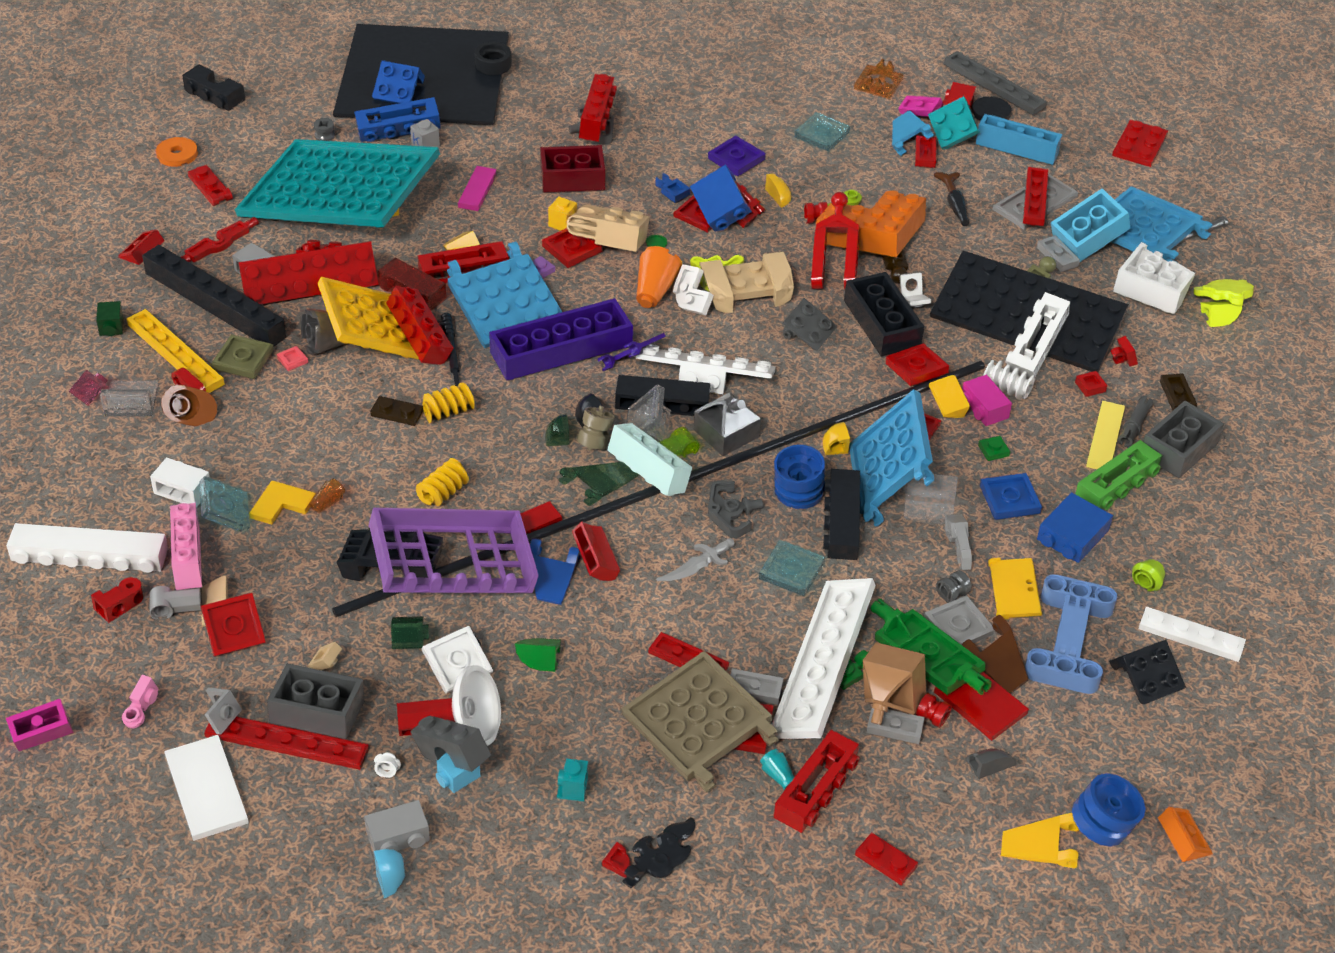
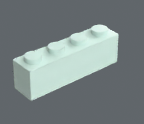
M633 423L614 425L608 451L616 456L617 460L624 462L633 472L645 478L646 482L653 484L666 496L685 493L692 466Z

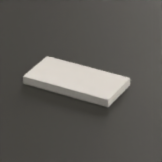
M218 735L164 751L193 841L249 823Z

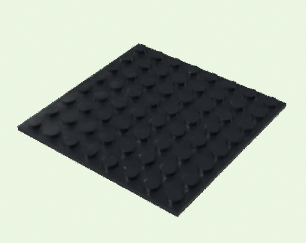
M356 24L333 117L355 118V111L397 104L376 100L372 97L381 61H387L421 69L425 76L423 84L416 83L412 101L434 97L440 122L494 125L502 74L486 75L479 72L475 67L474 53L479 45L487 42H499L507 45L509 32ZM492 57V58H487V59L495 60V59H500V58ZM426 105L420 107H413L412 113L416 112L415 109L417 108L419 109V111L426 110ZM380 114L367 116L369 119H374V116H378V119L381 118Z

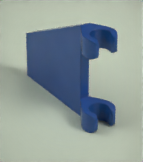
M533 538L530 548L539 575L534 587L537 600L561 605L580 560L579 548L570 547L567 560L563 562L541 557L542 541Z

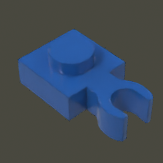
M664 173L662 174V180L657 177L655 179V185L661 188V193L674 203L690 195L691 188L678 179L672 181Z

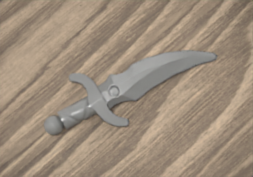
M728 538L713 548L705 544H695L694 550L702 552V555L691 557L676 570L658 577L656 580L673 581L691 576L702 567H708L712 561L718 565H727L728 561L722 560L718 556L733 547L735 542L732 538Z

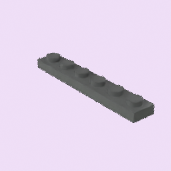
M958 51L944 59V65L1032 115L1046 108L1047 101Z

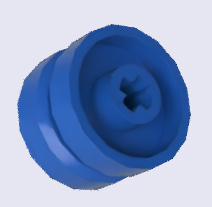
M1105 773L1097 775L1085 788V791L1076 799L1073 804L1072 815L1077 827L1088 839L1099 845L1111 847L1119 845L1144 818L1146 808L1141 794L1129 781L1118 775Z

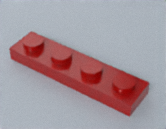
M1028 167L1023 224L1044 226L1048 169Z

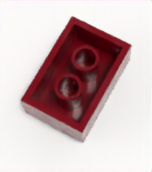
M602 145L540 147L543 192L605 190V163Z

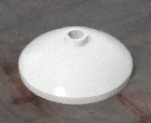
M478 665L468 666L461 671L454 684L452 694L453 717L456 723L479 728L488 746L496 739L501 723L500 697L492 676L485 668Z

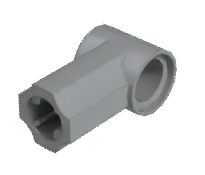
M156 586L150 591L149 614L153 619L165 616L170 618L173 613L201 610L200 588L172 591V589L166 586Z

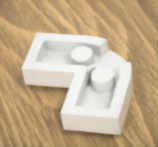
M682 264L673 288L678 306L686 311L706 316L714 295L697 289L704 271L698 267Z

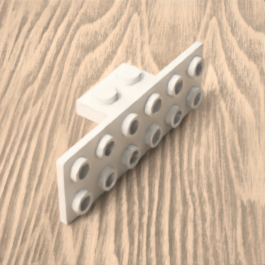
M653 344L643 347L640 354L636 356V359L680 365L679 380L711 383L710 393L717 394L724 393L727 372L772 378L776 369L775 366H771V363L767 361H758L757 364L749 363V359L736 357L735 360L726 359L725 355L713 354V357L704 356V353L700 351H690L689 354L682 353V350L679 348L662 350L659 349L658 345Z

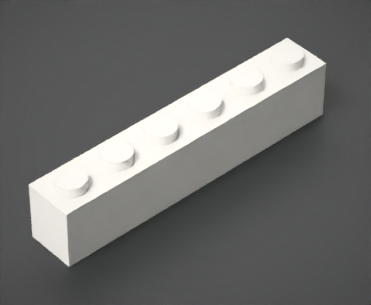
M15 523L6 545L10 560L20 564L32 562L41 563L46 566L51 564L66 565L68 567L89 566L94 569H101L102 567L115 568L120 571L131 569L141 570L146 573L152 571L161 572L168 551L166 536L160 533Z

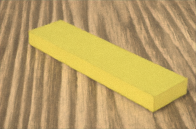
M1102 400L1086 467L1098 469L1113 459L1125 409L1124 405Z

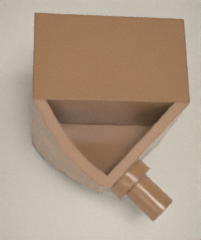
M877 642L863 659L865 703L873 704L872 708L874 709L871 723L881 725L884 712H887L888 709L912 715L915 714L919 703L926 694L925 654Z

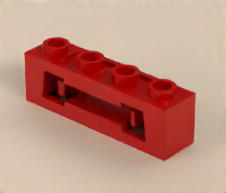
M503 241L417 255L418 271L424 287L447 283L448 278L433 280V275L440 273L441 278L444 277L443 271L450 269L448 262L457 260L462 274L480 269L482 265L486 267L509 260Z
M830 730L775 802L773 818L800 833H803L807 826L812 827L818 819L820 808H826L831 802L834 789L837 788L839 790L843 786L847 777L845 774L848 770L854 771L860 760V757L857 756L859 744ZM826 760L825 768L828 771L813 789L811 799L807 803L808 795L805 793L821 773L822 764Z

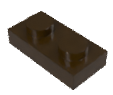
M1183 373L1161 375L1160 383L1172 411L1183 401H1187L1197 407V402Z
M379 396L370 413L372 417L415 426L423 412V406Z

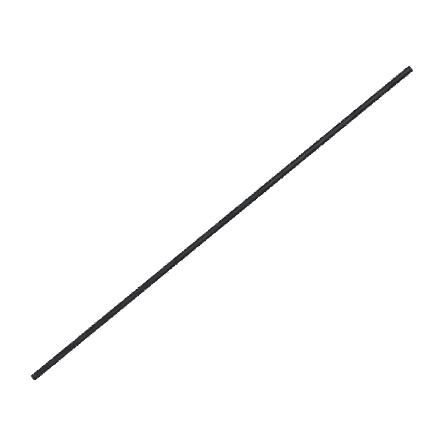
M978 361L691 471L688 482L824 431L836 423L847 422L897 403L913 389L919 393L930 390V382L951 375H955L959 379L983 370L985 365L982 361ZM653 485L526 534L528 541L531 543L533 538H545L576 526L582 521L592 520L661 492ZM509 540L501 544H513V541ZM483 550L477 553L479 561H485L494 557L493 550ZM499 550L500 554H503V553H506V552H508V551H511V550ZM470 555L436 568L433 573H440L441 577L472 566L474 565L472 557ZM383 589L336 606L332 608V612L335 617H339L401 592H383Z

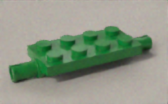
M881 598L878 599V602L874 601L872 603L871 612L885 621L883 628L875 632V640L881 644L925 654L926 679L943 693L948 695L965 683L975 689L980 695H983L984 691L987 692L990 689L991 681L980 674L985 671V662L917 611L911 609L904 613L899 609L895 610Z

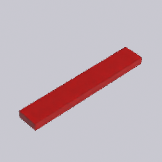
M237 716L221 735L215 733L210 723L204 732L205 737L208 738L218 735L222 741L358 770L361 769L369 750V744Z

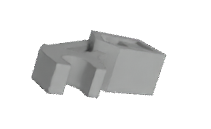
M962 514L945 515V533L950 542H955L958 564L961 563V570H970L972 555L968 541V522Z

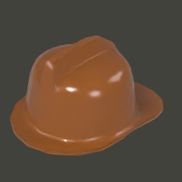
M174 385L169 387L161 398L163 413L168 419L177 423L196 427L213 421L217 414V403L214 397L201 389L185 385Z

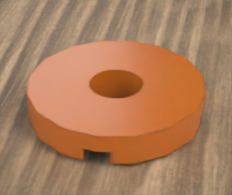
M185 137L168 138L158 144L155 150L159 162L171 167H179L185 163L189 164L198 155L196 143Z

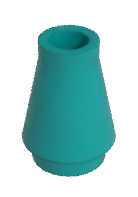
M773 749L761 758L762 770L785 790L795 776L784 753Z

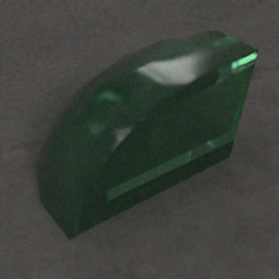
M566 413L558 415L547 425L545 433L546 447L569 445V424Z

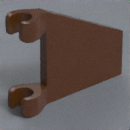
M997 615L992 620V628L1002 636L982 652L979 651L970 639L963 642L962 646L984 661V672L1011 694L1028 681V676L1010 625L1001 615Z

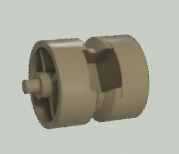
M601 405L599 408H585L582 418L584 426L579 429L577 442L588 447L589 451L592 449H606L609 440V433L607 431L612 428L615 415L604 410V406Z

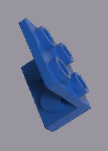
M381 61L372 97L376 100L397 104L410 102L413 98L416 83L423 84L425 76L419 67Z

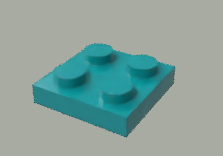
M964 96L928 114L942 150L948 149L980 133Z

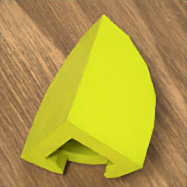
M1226 301L1201 302V313H1206L1209 320L1206 322L1210 327L1225 326L1238 318L1243 304L1234 305Z

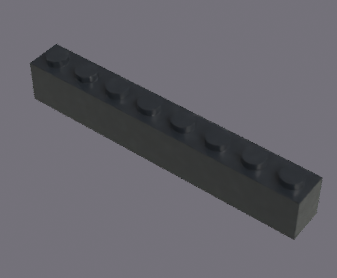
M158 244L142 255L145 273L252 339L271 343L274 347L287 338L284 318Z

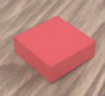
M298 346L277 354V359L287 371L308 363V358Z

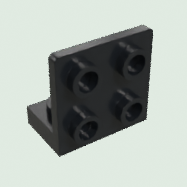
M1166 639L1109 661L1114 670L1122 667L1124 672L1127 671L1138 700L1143 705L1186 687Z

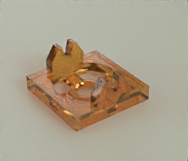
M881 59L876 66L867 64L854 83V89L891 99L902 82L904 74L894 72L892 61H889L886 66L884 59ZM872 74L880 75L878 78L874 79L872 76H870L869 78L867 77ZM889 77L892 79L893 84L886 83L885 78Z

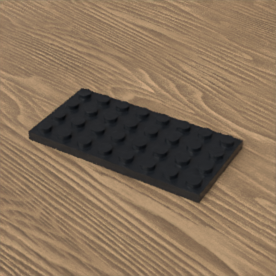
M963 250L930 312V317L1015 346L1018 335L1023 334L1025 331L1024 325L1029 316L1032 317L1034 314L1033 309L1038 299L1041 300L1046 292L1070 301L1069 315L1046 357L1091 372H1099L1125 317L1129 304ZM1044 317L1041 320V328L1029 350L1035 353L1036 346L1048 326L1043 324Z

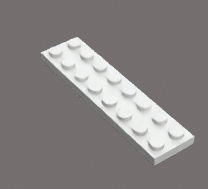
M873 578L826 581L772 725L778 731L775 734L778 739L822 737L876 586Z

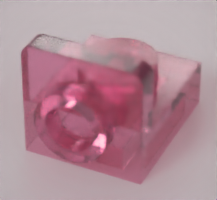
M85 370L68 392L89 406L102 389L108 393L112 389L106 385L108 380L101 374L96 372L93 375L88 370Z

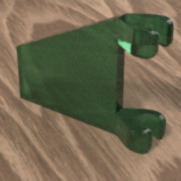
M624 462L564 467L559 471L560 475L563 476L559 478V482L566 485L576 477L580 478L590 487L585 491V496L588 498L584 499V503L591 506L605 495L632 481L639 474L633 472Z

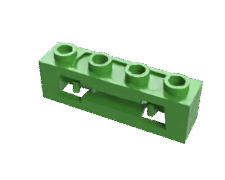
M1139 440L1078 482L1075 494L1101 509L1108 510L1115 500L1125 498L1132 488H1139L1149 476L1153 478L1158 474L1161 468L1160 461L1162 455Z

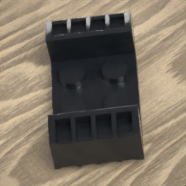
M370 528L351 530L337 560V565L343 578L361 581L366 567L379 566ZM384 531L386 542H396L393 531ZM400 532L402 542L419 543L417 532ZM423 532L434 572L442 552L443 537ZM388 549L390 560H400L397 549ZM404 549L406 560H423L421 549ZM392 566V569H402V567ZM408 566L410 573H415L416 578H428L425 566Z

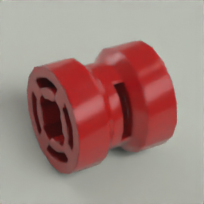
M820 202L816 205L805 203L804 217L807 218L806 224L814 223L825 212V209L828 207L827 202Z
M926 693L919 703L916 716L925 717L924 720L929 719L932 725L941 728L950 715L952 705L945 701H937L934 695Z

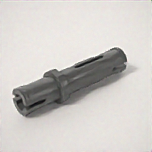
M1143 395L1139 398L1132 415L1123 425V431L1118 437V442L1122 445L1124 440L1127 439L1124 447H1130L1133 444L1135 437L1139 435L1142 429V423L1147 413L1153 406L1151 398L1145 403L1148 396Z

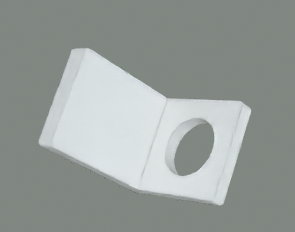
M922 273L900 275L901 293L911 307L917 308L922 307L923 304L931 303V299L923 295ZM913 278L916 280L917 286L914 290L908 291L905 286L906 282Z

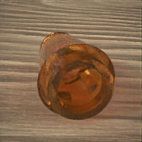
M334 478L330 481H325L309 503L310 507L320 514L343 499V494L346 492L345 488Z

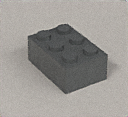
M1183 401L1145 434L1143 442L1162 455L1160 461L1162 469L1180 478L1218 444L1224 423L1187 401Z
M287 663L267 699L269 723L347 739L365 702L364 681L361 678Z

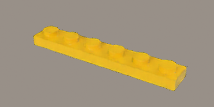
M144 309L126 318L128 326L174 368L177 370L181 367L187 369L200 380L206 392L210 393L225 385L224 378L148 310Z

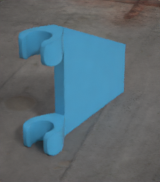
M910 110L894 119L892 130V146L900 156L905 154L907 151L903 147V142L920 132L926 139L934 136L930 130V125L925 124Z

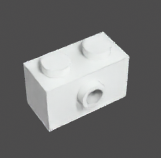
M167 457L150 476L154 494L180 503H196V508L212 489L208 471Z

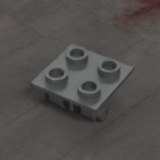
M803 298L783 322L785 325L783 336L790 339L797 335L809 347L818 351L837 328V325L806 298Z

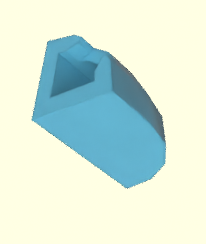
M391 849L374 851L376 875L384 898L394 894L405 878L403 857L401 853Z

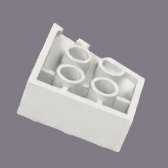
M1141 242L1119 269L1113 292L1156 307L1164 312L1175 314L1183 303L1195 273L1175 261H1166L1162 258L1163 254L1158 251L1153 253L1147 250L1148 245Z

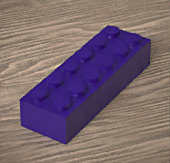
M614 298L489 332L490 353L506 381L623 349L625 344L633 341V325Z

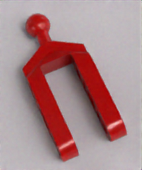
M836 192L831 198V203L835 207L834 214L816 223L811 274L812 289H823L827 233H847L844 290L847 280L857 278L860 227L859 224L843 215V208L848 203V197L843 192Z

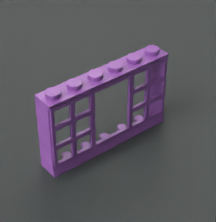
M373 508L368 526L370 527L383 592L533 593L539 575L520 511ZM384 531H393L396 542H386ZM400 532H417L419 543L402 542ZM423 532L465 533L477 578H467L465 573L457 574L456 578H442L440 573H433ZM472 533H488L491 544L474 543ZM494 533H510L513 544H497ZM388 549H397L400 560H390ZM404 549H421L423 560H406ZM476 550H493L495 561H479ZM499 550H515L518 561H502ZM392 566H401L404 577H393ZM408 566H425L428 578H416L415 573H409ZM481 567H497L500 578H491L489 573L483 574ZM504 567H520L523 578H516L513 573L506 575Z

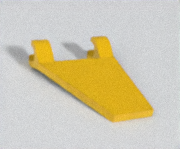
M1072 813L1003 831L1001 856L1077 868L1078 851L1074 849L1058 851L1060 828L1075 832L1079 831Z

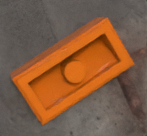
M1168 807L1158 817L1182 862L1213 854L1187 809Z

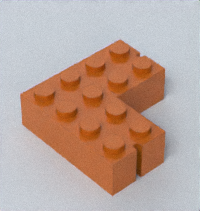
M892 190L886 191L872 209L864 208L862 205H846L843 208V215L859 224L860 227L859 251L897 257L925 221L926 198L919 197L917 194L904 196V194ZM832 203L817 218L816 223L834 214L835 207ZM827 233V245L846 248L847 233Z

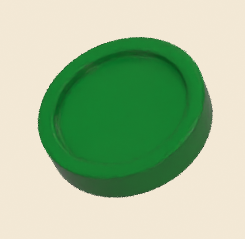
M651 235L646 239V245L648 247L660 246L665 248L667 246V239L661 235Z

